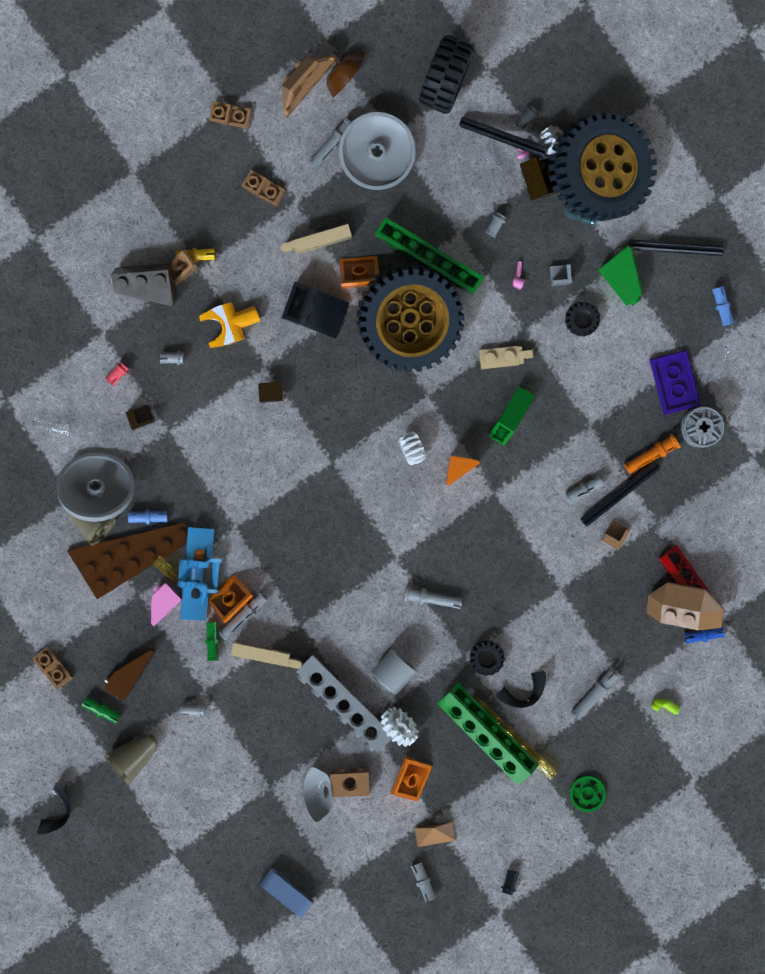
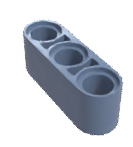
M270 868L259 882L267 892L301 918L314 903L309 896L273 868Z

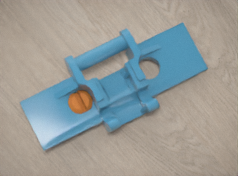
M188 527L186 556H184V559H180L177 585L182 590L180 619L206 621L209 593L220 592L218 581L222 559L212 558L214 529ZM209 562H212L210 588H207L206 583L203 582L204 568H208ZM194 588L199 590L197 598H192L191 591Z

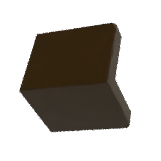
M282 382L258 384L260 403L283 402Z
M148 405L125 412L133 431L155 423Z

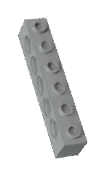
M314 654L302 664L301 668L297 669V678L303 684L307 682L312 687L310 689L311 692L318 698L321 696L325 700V706L339 714L338 718L345 725L348 723L353 727L351 731L358 738L362 736L367 741L365 745L372 752L376 750L379 753L390 742L392 737L386 735V731L382 729L384 725L381 724L380 720ZM313 673H320L322 680L318 683L314 682L311 678ZM333 686L336 689V693L333 696H328L325 693L326 687ZM341 700H347L350 706L347 709H341L338 703ZM355 713H360L363 716V720L360 723H356L353 721L352 716ZM374 727L377 733L374 736H368L366 729Z

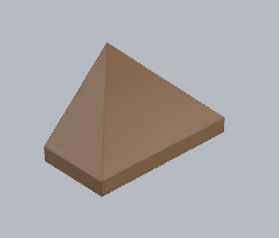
M185 249L171 262L175 286L198 269Z
M452 821L415 828L418 847L455 841Z

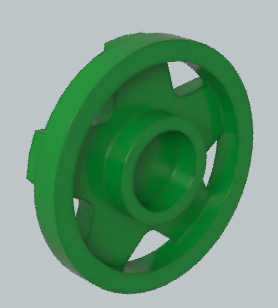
M582 776L571 785V802L577 809L583 812L595 811L605 801V787L599 779L593 776ZM589 779L594 780L597 783L591 784ZM580 782V787L575 788L576 784ZM602 791V798L600 800L598 794ZM573 797H576V798L579 799L578 805H577L576 802L574 801V798H573ZM589 804L595 806L593 808H586Z

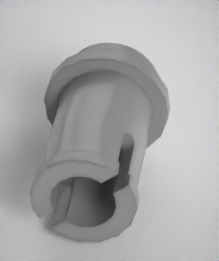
M497 212L495 215H492L493 219L485 233L496 238L503 223L506 224V217Z
M177 350V352H160V364L177 363V365L184 363V352H180V350Z
M201 702L198 704H181V716H198L201 718V716H205V704H201Z

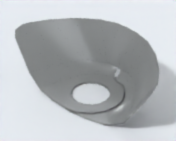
M312 767L305 777L303 794L310 816L315 822H319L331 810L332 787L328 775ZM316 786H318L320 789L318 797H316V795L314 794V788ZM325 786L329 790L328 798H326L324 795Z

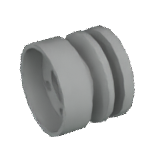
M699 407L688 411L680 422L682 438L693 447L703 448L715 445L724 433L722 416L710 407ZM702 422L704 423V425L708 426V429H705L704 433L702 429H699V426L702 425Z

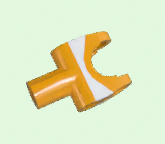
M232 302L217 306L199 316L200 322L213 319L222 325L220 336L208 343L210 348L229 345L245 339L242 328L260 322L255 305L236 312Z

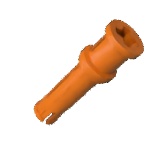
M673 433L669 434L670 437L663 441L655 442V446L624 463L623 465L629 475L660 456L666 457V454L670 451L681 448Z

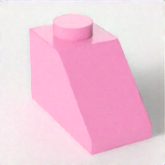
M160 583L153 589L155 592L151 600V624L153 626L182 600V597L168 583L164 585Z

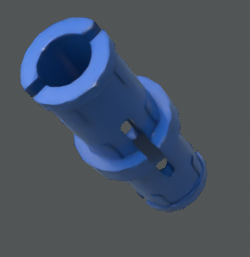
M723 626L716 629L684 632L685 637L693 636V638L685 639V642L689 644L724 638V632L716 633L717 631H723Z

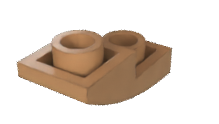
M212 101L209 121L249 129L253 110Z
M250 170L241 185L275 207L278 206L286 192L285 189L253 170Z
M49 647L44 648L32 658L57 690L73 679Z

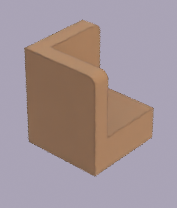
M611 521L601 540L619 550L630 529L623 527L615 521Z

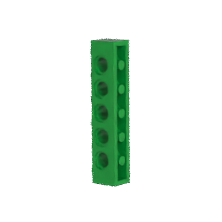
M386 217L375 233L376 238L420 265L429 267L432 271H437L448 282L471 296L475 294L484 279L480 274Z
M459 683L454 685L438 701L437 704L517 785L531 776L539 764Z

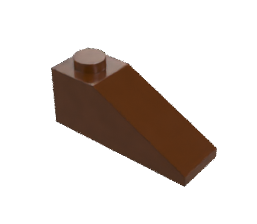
M150 649L114 672L113 675L109 674L104 681V684H106L104 690L125 701L155 650Z

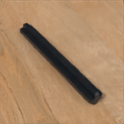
M462 117L459 122L461 128L545 158L548 153V148L472 119Z
M635 239L629 240L628 246L631 245L633 247V250L711 256H722L724 252L722 245Z
M656 462L650 463L581 518L582 523L585 526H589L659 471V465Z

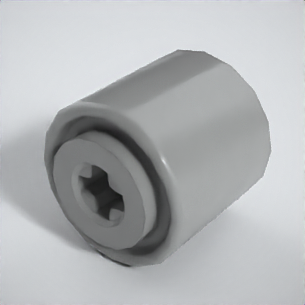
M391 649L372 670L374 679L385 690L394 694H398L417 673L414 666L394 649Z

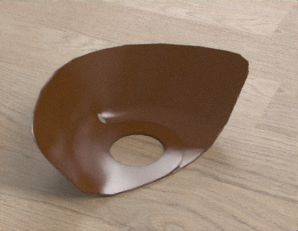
M348 51L341 55L327 76L326 84L332 97H335L353 78L362 63L365 53Z

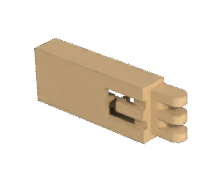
M346 224L283 243L281 250L284 253L296 250L298 255L352 239L349 225Z
M236 641L233 643L232 656L297 669L302 666V661L290 658L291 653Z

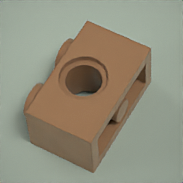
M365 767L353 768V771L337 768L334 769V772L330 773L332 798L370 796L369 770H365ZM352 777L356 783L350 787L344 781L346 778Z

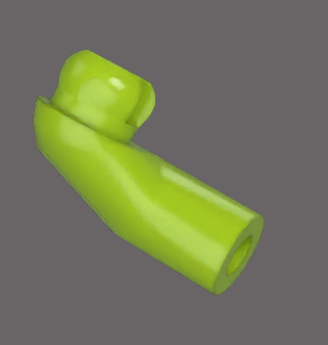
M655 698L650 705L656 711H659L662 706L674 715H677L680 711V707L668 699Z

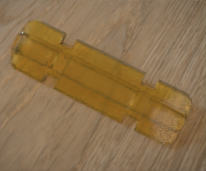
M158 556L153 561V565L160 569V572L168 579L173 580L177 586L178 572Z

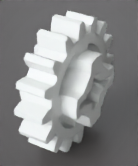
M395 707L389 708L381 716L382 720L380 722L384 725L382 729L386 731L387 736L392 737L393 742L397 741L398 745L410 746L418 738L417 733L419 730L415 728L417 724L413 722L412 717L407 716V712H402L401 708L398 710Z

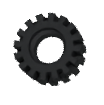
M577 302L568 309L565 315L566 327L576 336H588L599 327L600 313L597 311L596 306L594 307L590 302ZM586 312L589 315L590 322L587 326L582 327L576 323L575 317L577 313Z
M485 640L479 642L470 653L471 665L479 674L484 676L494 675L503 667L505 662L504 652L493 641ZM491 651L494 654L495 660L491 665H483L480 662L482 652Z

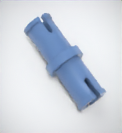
M724 286L712 289L717 304L715 307L716 310H719L722 326L735 323L729 307L731 303L727 300Z
M146 509V511H128V523L146 522V524H150V522H167V510L150 511V509Z

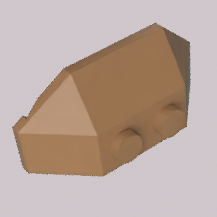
M335 55L307 56L304 60L300 59L294 67L296 70L284 77L282 80L283 112L286 118L290 116L337 62Z
M667 582L648 595L646 613L660 623L694 630L722 628L724 608L719 605L706 589Z

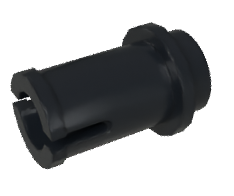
M507 869L504 886H501L503 893L513 895L516 892L515 885L519 872Z

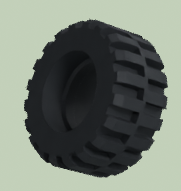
M450 35L442 37L421 89L418 100L421 105L443 114L451 112L473 57L475 48L472 44Z

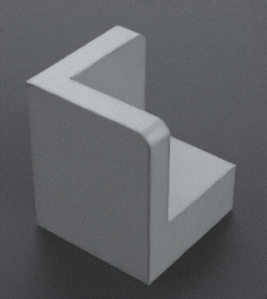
M571 264L550 266L551 286L570 285L572 283Z

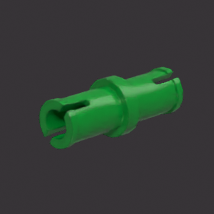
M218 622L206 623L207 640H205V644H207V661H219L218 643H220V640H218Z
M88 696L81 706L97 714L98 718L101 716L114 724L117 723L121 713L107 707L105 703L101 704Z

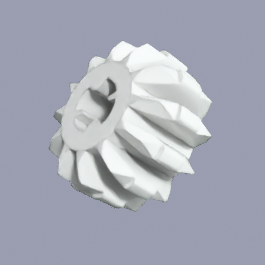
M550 125L540 133L537 143L548 148L547 154L556 153V151L552 150L554 144L560 143L556 139L559 135L564 134L563 130H560L557 126L553 127Z
M414 431L408 432L399 438L400 447L408 464H418L426 459L424 447L417 433Z

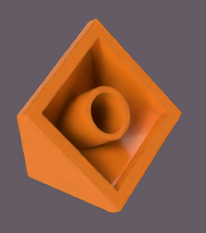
M377 256L339 259L342 289L368 287L367 284L370 281L372 283L376 281L374 277L379 274Z
M450 456L445 483L447 486L451 485L480 464V462L474 459Z
M233 574L218 588L220 589L219 593H213L208 598V603L221 620L226 623L254 594Z
M405 755L391 787V794L418 802L433 766Z

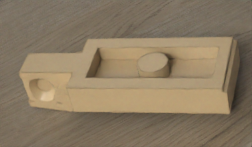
M522 346L479 350L481 370L524 364L523 359L533 358V350L522 351Z

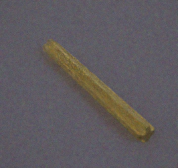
M473 696L539 764L537 768L548 779L551 780L557 775V771L481 699Z

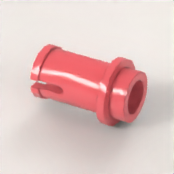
M122 361L119 364L116 363V367L105 379L115 386L124 374H128L129 368Z

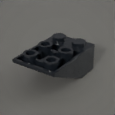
M294 281L281 318L336 339L349 302Z

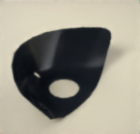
M544 671L531 673L533 690L528 700L515 698L505 687L496 694L497 699L506 705L516 708L532 706L543 694L546 684V673Z
M55 783L51 792L63 800L68 814L58 820L41 819L37 834L43 835L58 830L65 825L70 817L71 805L65 790L58 783Z

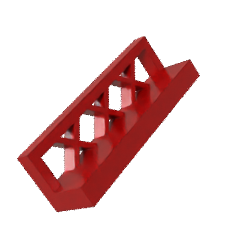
M678 545L658 557L675 583L687 585L686 582H689V586H692V583L700 584L702 589H706L710 593ZM674 551H677L680 556L679 565L673 564L668 557ZM681 567L690 570V580H685L680 575Z

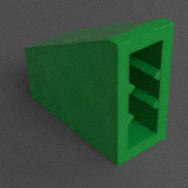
M629 245L598 271L626 306L630 303L634 306L642 300L640 296L644 292L634 250Z
M518 386L488 437L505 446L535 396L529 390Z

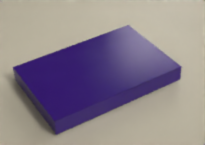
M687 350L649 360L663 415L701 406Z

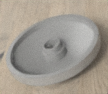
M382 112L367 113L354 119L342 133L338 147L339 161L345 174L357 185L372 190H383L400 183L412 169L416 153L414 138L408 127L397 117Z
M87 453L72 459L63 467L57 478V496L64 510L73 517L90 522L104 521L119 515L128 507L134 495V479L129 467L119 458L106 453Z

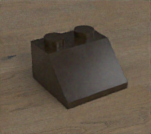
M546 155L545 158L540 156L534 157L520 164L531 201L560 193V191L554 192L552 188L557 185L556 180L550 182L549 176L554 175V171H549V165L554 164V161L549 160L550 155Z

